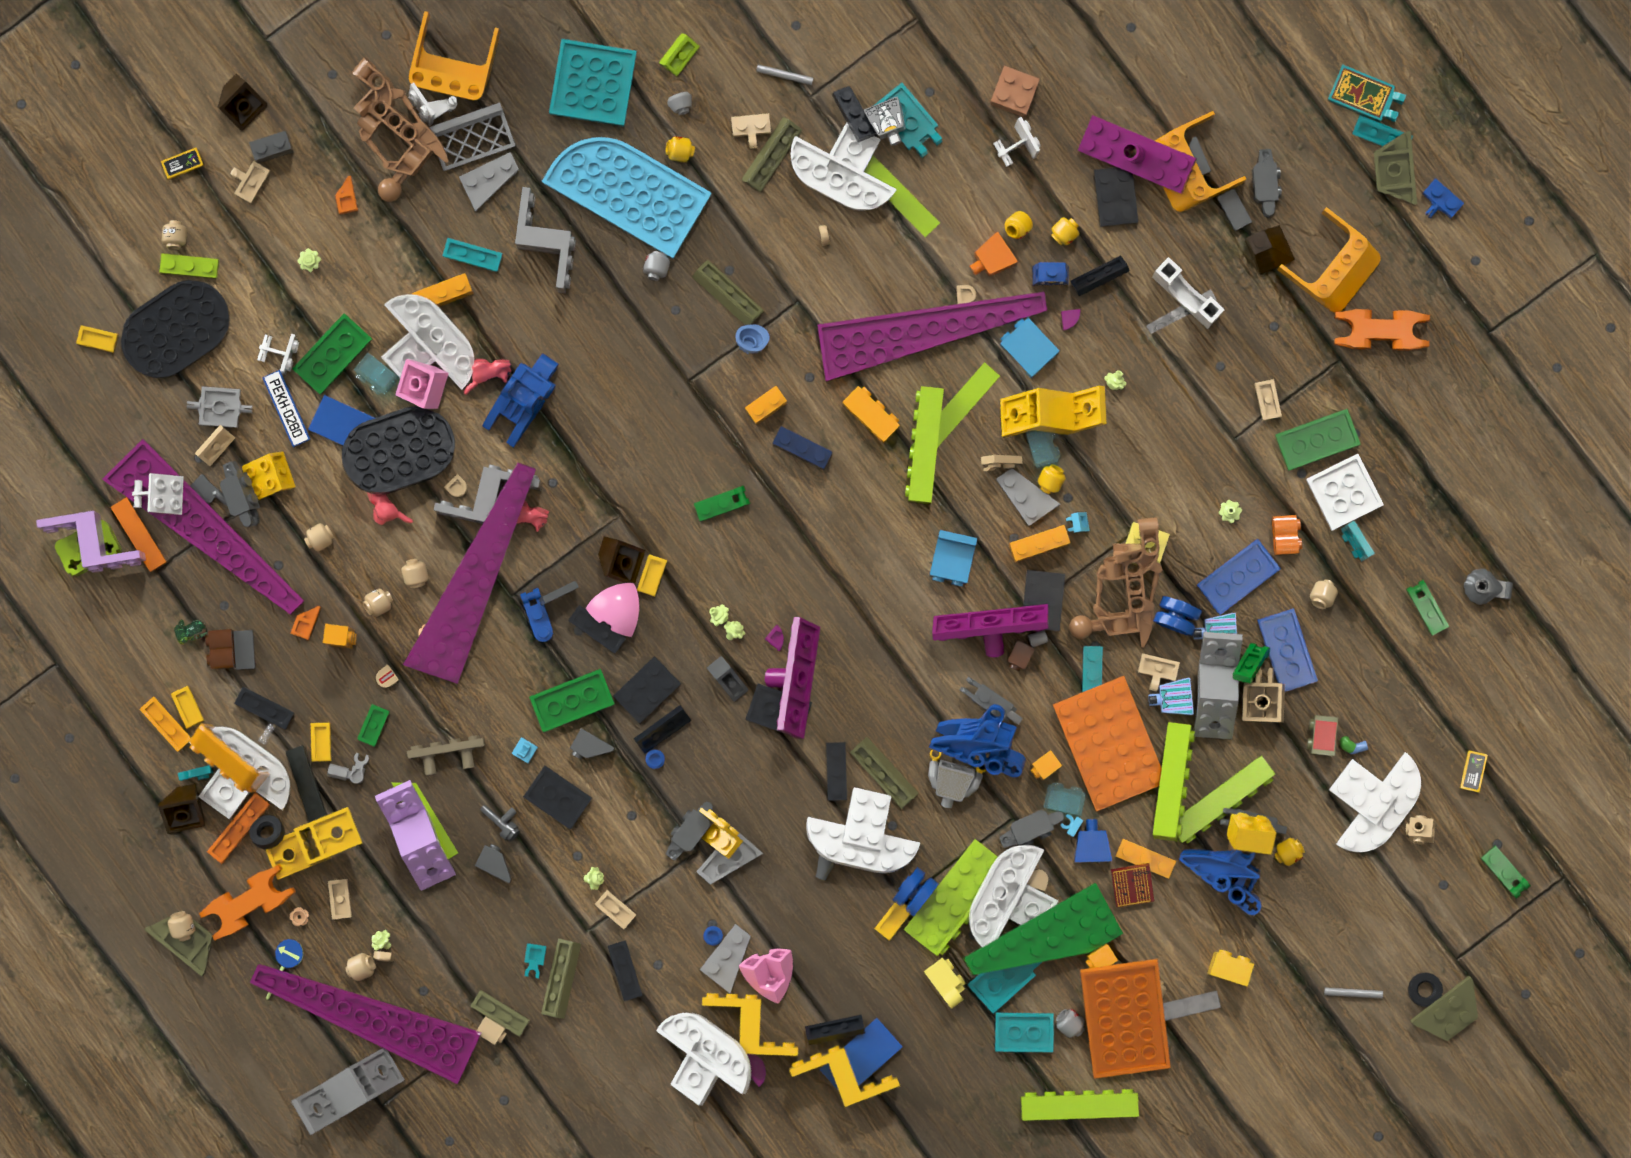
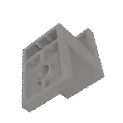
M522 187L515 245L520 250L560 254L556 289L560 293H566V288L570 289L571 277L568 273L573 268L571 251H575V237H573L571 231L532 227L533 215L530 211L535 206V196L530 188Z
M495 465L483 468L473 511L471 507L459 505V508L453 507L452 503L441 501L440 504L435 503L434 511L438 514L483 524L502 491L503 482L508 480L513 470L508 469L507 472H504ZM533 476L529 488L541 491L543 483L539 480L538 476Z
M1204 632L1198 666V706L1194 725L1195 737L1232 739L1238 707V680L1233 679V672L1240 659L1243 640L1240 634Z
M382 1048L291 1102L310 1135L401 1083L404 1081V1078L388 1050ZM378 1068L382 1070L383 1075L379 1073ZM313 1106L317 1108L318 1113L314 1111Z

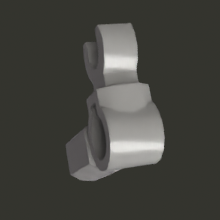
M356 753L354 756L356 764L352 767V771H349L347 767L330 764L327 776L345 781L350 779L354 784H361L364 780V765L368 763L369 756L366 755L364 761H359V753Z

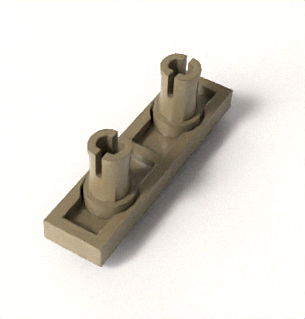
M476 735L468 737V741L461 742L460 738L449 740V744L442 745L441 742L430 743V747L423 748L422 745L412 746L411 750L407 751L408 759L419 757L423 759L425 776L437 774L434 760L437 754L455 751L461 752L463 769L474 768L472 750L484 747L485 740Z

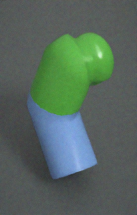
M1347 736L1340 739L1341 748L1349 754L1368 750L1366 741L1355 744Z

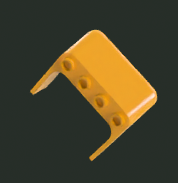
M424 11L409 72L410 83H415L417 88L464 99H480L490 77L500 37L499 28L494 29L486 64L482 66L432 55L424 50V40L430 20L429 12Z
M1214 111L1171 130L1155 141L1194 157L1185 140L1184 132L1214 118L1215 113ZM1195 163L1182 194L1164 186L1162 187L1173 209L1183 212L1245 183L1247 179L1243 176L1229 184L1214 189L1207 185L1197 163Z
M1326 207L1322 214L1350 235L1346 245L1314 283L1303 281L1283 264L1277 270L1329 311L1336 313L1341 312L1378 266L1381 256L1361 233Z
M201 723L189 741L191 744L190 748L198 755L201 752L206 757L204 760L212 767L216 765L220 769L219 773L227 780L231 778L236 782L234 786L241 792L244 790L256 792L270 774L255 769L212 732L214 729L212 724Z

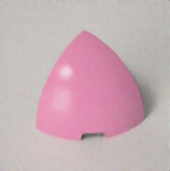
M623 583L609 587L595 596L587 605L586 610L599 623L606 622V624L610 625L611 631L632 637L639 616L637 589L634 583Z
M771 949L767 955L759 956L755 954L747 958L739 965V968L747 982L758 993L775 1003H779L785 995L791 980L793 970L792 952L788 949Z

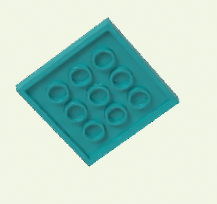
M561 39L549 114L625 126L637 51Z

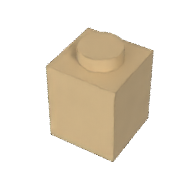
M487 1016L484 1017L477 1031L482 1032L481 1037L494 1045L497 1042L502 1043L507 1035L504 1032L505 1027Z

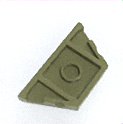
M1409 130L1373 152L1376 186L1379 192L1412 204H1417L1411 131Z
M171 917L165 918L144 929L199 975L203 976L205 974L213 934L195 919H193L195 932L186 941L172 938L167 923Z
M1470 976L1465 978L1411 1019L1410 1022L1429 1033L1449 1041L1478 1018L1473 979Z

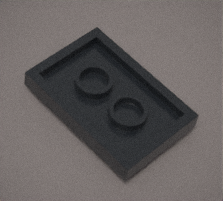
M1118 167L1094 170L1100 227L1138 223L1133 173Z
M1027 570L1023 607L1048 604L1049 624L1048 629L1044 630L1060 631L1065 574Z
M654 656L613 697L640 724L681 683Z
M758 683L745 720L779 731L777 730V720L779 718L780 701L783 692ZM809 702L808 714H809V711H810L812 702Z
M545 765L523 796L570 830L592 800L591 796Z

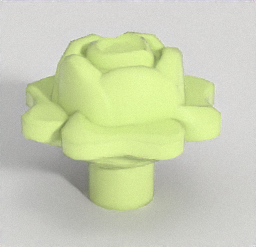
M306 249L305 252L302 251L298 259L301 269H306L309 272H312L313 268L318 269V264L321 261V258L318 257V252L311 251L310 249Z
M1119 370L1113 374L1108 373L1104 377L1107 381V386L1112 390L1123 389L1127 384L1122 377L1123 373Z
M1227 500L1226 503L1221 504L1219 515L1222 516L1223 521L1233 523L1234 519H1240L1242 509L1239 507L1238 502Z
M723 604L720 607H712L709 611L712 617L710 622L714 623L715 626L728 620L729 608Z
M727 621L724 625L728 633L726 635L728 640H733V638L737 637L742 639L745 635L743 631L744 626L738 621Z
M591 867L590 872L584 876V882H587L592 890H598L599 886L604 882V875L599 871L598 867Z
M384 930L383 932L378 931L372 936L373 943L371 946L375 951L383 947L386 950L390 948L391 943L388 942L390 933Z

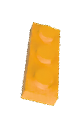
M153 696L140 708V711L177 752L189 743L190 735L156 697Z
M1122 839L1115 857L1134 865L1149 863L1151 872L1168 879L1176 863L1173 859L1125 839Z

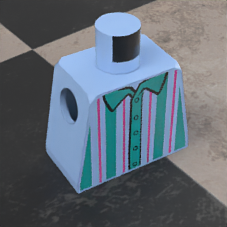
M1236 613L1205 619L1204 628H1195L1193 633L1194 640L1203 639L1204 632L1237 634Z
M1190 678L1160 685L1159 694L1148 695L1149 706L1160 705L1161 713L1193 715Z

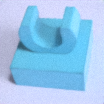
M1087 512L1072 513L1071 517L1066 518V521L1073 522V527L1068 528V531H1074V533L1090 531Z
M521 737L511 754L529 764L538 747Z
M1067 814L1065 817L1070 819V824L1066 826L1061 823L1060 826L1063 829H1069L1067 834L1074 837L1083 820L1079 817H1076L1074 820L1071 815Z

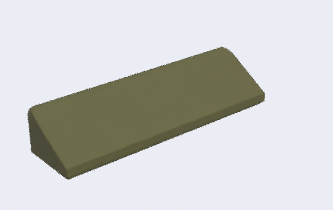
M782 118L743 176L742 181L761 193L791 148L795 136L798 137L802 129L791 120Z
M709 260L695 271L693 279L744 325H752L764 311Z
M868 737L862 740L850 752L901 809L918 795L915 788Z
M558 938L541 1014L561 1019L565 1018L581 943Z

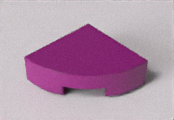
M1080 309L1061 311L1063 331L1072 328L1077 323L1080 317Z
M776 625L765 640L778 651L783 646L784 637L782 630Z

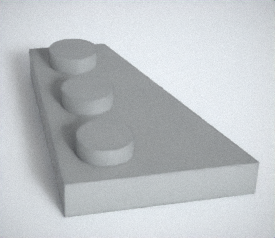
M510 152L460 176L459 178L475 211H478L519 169Z
M1013 468L996 479L1028 526L1060 505V503L1041 491Z
M739 833L738 837L743 842L730 859L715 849L696 872L709 884H713L763 853Z
M735 924L700 970L727 992L731 993L739 965L742 962L751 936Z

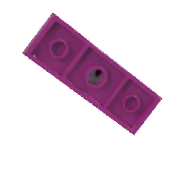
M1093 115L1078 148V151L1180 194L1183 193L1197 160L1195 157ZM1136 149V155L1132 157V151Z
M1048 604L934 616L933 641H946L953 638L966 639L967 637L983 635L986 656L999 657L1005 653L1002 633H1023L1031 630L1042 631L1048 629Z
M794 617L786 668H769L765 673V683L768 687H783L777 730L797 739H804L821 628L801 617Z

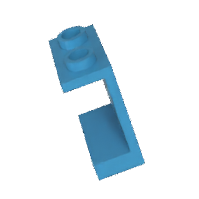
M1027 318L1025 321L1021 319L1014 326L1016 329L1011 334L1008 331L1000 339L1002 341L1000 347H1004L1026 371L1030 379H1032L1059 353V349Z
M940 530L929 576H932L933 580L938 582H944V579L952 581L951 584L962 587L963 584H967L977 538Z

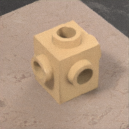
M1421 815L1415 818L1410 817V824H1406V835L1409 836L1410 841L1418 845L1434 843V819Z

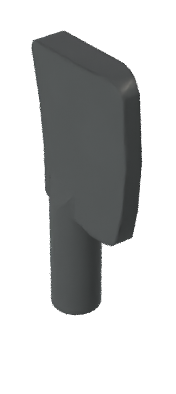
M201 474L190 485L207 503H212L217 498L227 506L223 493L204 474Z

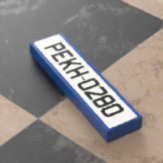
M278 370L262 377L293 448L310 441V436L281 371Z

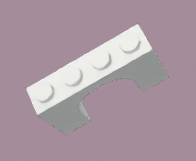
M1168 257L1157 268L1152 278L1208 329L1225 309L1212 297L1206 299L1192 288L1181 275L1182 269Z

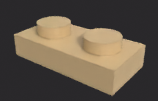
M1274 379L1255 383L1262 421L1282 417Z
M219 425L195 454L211 466L235 437Z
M348 879L328 881L332 919L352 917Z
M608 890L594 904L623 929L636 916L631 909Z

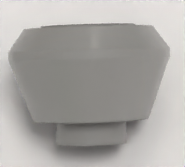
M688 92L675 94L669 97L667 105L674 113L679 115L687 114L692 107V95Z

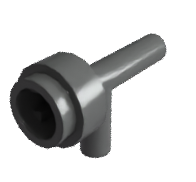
M486 805L481 807L480 811L502 829L500 836L505 841L511 842L520 833L518 826L513 821L506 824L517 813L512 807L502 818L498 817Z

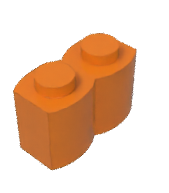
M1296 515L1272 517L1274 555L1298 554L1299 550L1302 549V539L1298 538L1301 522L1300 519H1297Z

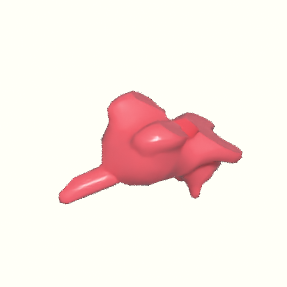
M486 359L474 360V365L472 366L473 382L465 388L464 395H467L480 383L495 377L507 383V378L511 373L510 360H495L492 363H489Z
M367 492L369 501L375 506L373 518L376 523L384 525L386 522L393 521L396 518L406 523L413 522L412 519L398 511L396 506L387 497V494L379 495Z
M524 501L516 524L531 523L535 527L536 532H538L547 523L546 518H548L549 511L540 507L530 508L527 501Z

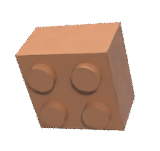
M1004 66L990 105L1026 118L1040 79Z

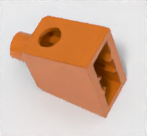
M996 232L975 252L974 255L978 261L969 267L975 276L985 270L988 276H992L1017 265L1018 261L999 232Z

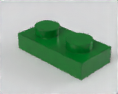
M371 704L357 740L376 747L390 711Z

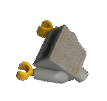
M933 749L930 751L932 761L929 764L928 777L932 788L936 789V795L943 797L941 802L943 807L952 808L954 800L962 802L964 797H969L978 790L983 778L982 773L987 771L986 768L984 770H980L979 767L973 769L941 760V752H939L938 757H933Z

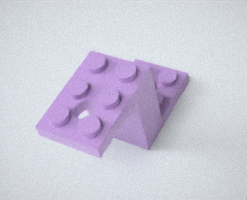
M95 511L36 520L37 528L47 533H56L59 528L66 530L77 529L82 567L92 571V573L101 572L105 567L111 568V570L120 569L123 564L138 566L141 565L142 561H146L145 553L139 550L106 556L101 517Z
M410 780L375 796L379 807L390 824L401 857L421 891L456 875L440 845L430 815Z

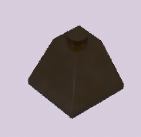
M236 73L223 86L218 108L243 131L268 104Z
M1280 225L1262 230L1245 239V243L1260 275L1280 267L1281 264L1285 265L1295 260Z
M604 536L598 553L604 576L623 583H634L635 585L646 550Z
M195 783L176 787L158 804L167 834L205 826L201 800L198 797L199 793Z

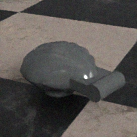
M1486 569L1472 571L1464 582L1465 594L1471 602L1478 605L1486 604L1494 597L1511 599L1513 582L1499 581Z

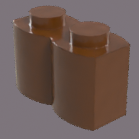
M211 630L205 636L206 647L210 649V654H207L206 657L207 665L212 670L236 668L234 630Z

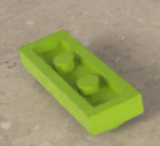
M161 253L159 272L162 274L217 279L219 259Z

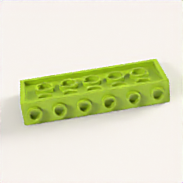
M974 839L904 930L936 956L939 953L943 955L949 948L947 943L950 939L955 940L961 933V930H959L963 923L965 925L968 924L972 902L998 856Z

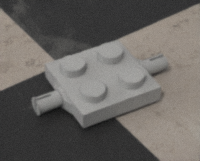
M202 387L199 402L187 401V409H198L199 425L217 427L221 425L222 427L238 428L241 413L252 414L253 410L249 409H253V405H241L240 389Z

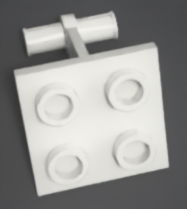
M415 83L410 85L408 99L413 107L416 106L418 109V115L422 122H426L428 126L433 124L435 118L447 111L451 112L457 107V99L454 96L449 97V99L427 102Z
M1022 117L1018 118L1014 126L1022 140L1007 149L1004 148L1001 140L993 143L999 152V158L1003 159L1006 167L1013 164L1008 153L1025 144L1033 159L1037 157L1040 151L1039 147L1041 145L1036 137L1033 138L1030 133L1031 127L1026 120L1023 121Z
M291 334L286 352L269 348L273 337L265 335L262 345L259 346L260 352L257 360L265 362L268 352L284 356L280 371L286 375L287 371L290 372L293 366L292 354L298 350L299 342L296 336Z
M149 473V490L142 492L143 481L135 480V490L132 492L134 508H142V496H148V512L182 515L183 476Z

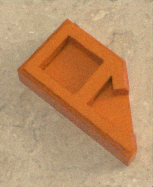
M348 176L335 195L340 215L358 211L352 177Z
M317 606L297 615L290 634L309 640L321 607Z

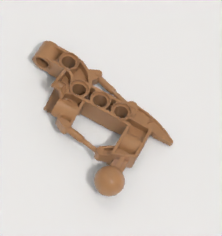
M363 57L352 73L371 87V90L353 109L361 115L357 122V125L361 127L359 130L361 140L366 142L372 151L383 161L384 168L397 171L392 178L383 179L378 186V194L381 199L386 202H393L400 197L401 184L407 176H415L433 153L446 163L449 162V159L436 134L425 122L421 121L415 112L413 105L406 96L405 90L395 89L388 77L378 70L373 63ZM378 77H381L383 80L380 87L375 85V80ZM399 98L403 100L408 110L414 115L417 123L411 122L394 107L395 100ZM380 104H384L385 106V112L383 114H379L378 107ZM395 116H398L400 119V123L397 126H394L392 123ZM381 124L388 126L411 145L399 161H387L371 140L372 134ZM410 128L414 130L412 138L407 137V131Z
M1157 517L1138 520L1140 544H1113V556L1105 558L1104 565H1101L1096 573L1097 598L1093 609L1098 619L1090 620L1082 615L1074 617L1069 624V631L1073 637L1083 640L1088 638L1092 632L1105 630L1108 636L1139 632L1141 647H1145L1152 630L1155 607L1153 599L1159 575L1162 572V566L1157 561L1160 548ZM1149 542L1155 543L1152 548H1146L1145 546ZM1137 563L1135 568H1128L1129 564ZM1148 570L1154 571L1150 599L1145 596L1143 574ZM1125 579L1128 609L1125 612H1107L1100 606L1103 580ZM1133 581L1139 582L1136 587L1130 586ZM1135 599L1141 600L1138 605L1132 604Z

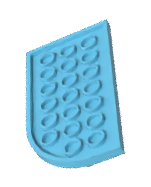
M605 137L585 139L565 149L552 163L542 180L543 184L658 251L665 253L672 259H674L712 195L710 191L629 144Z

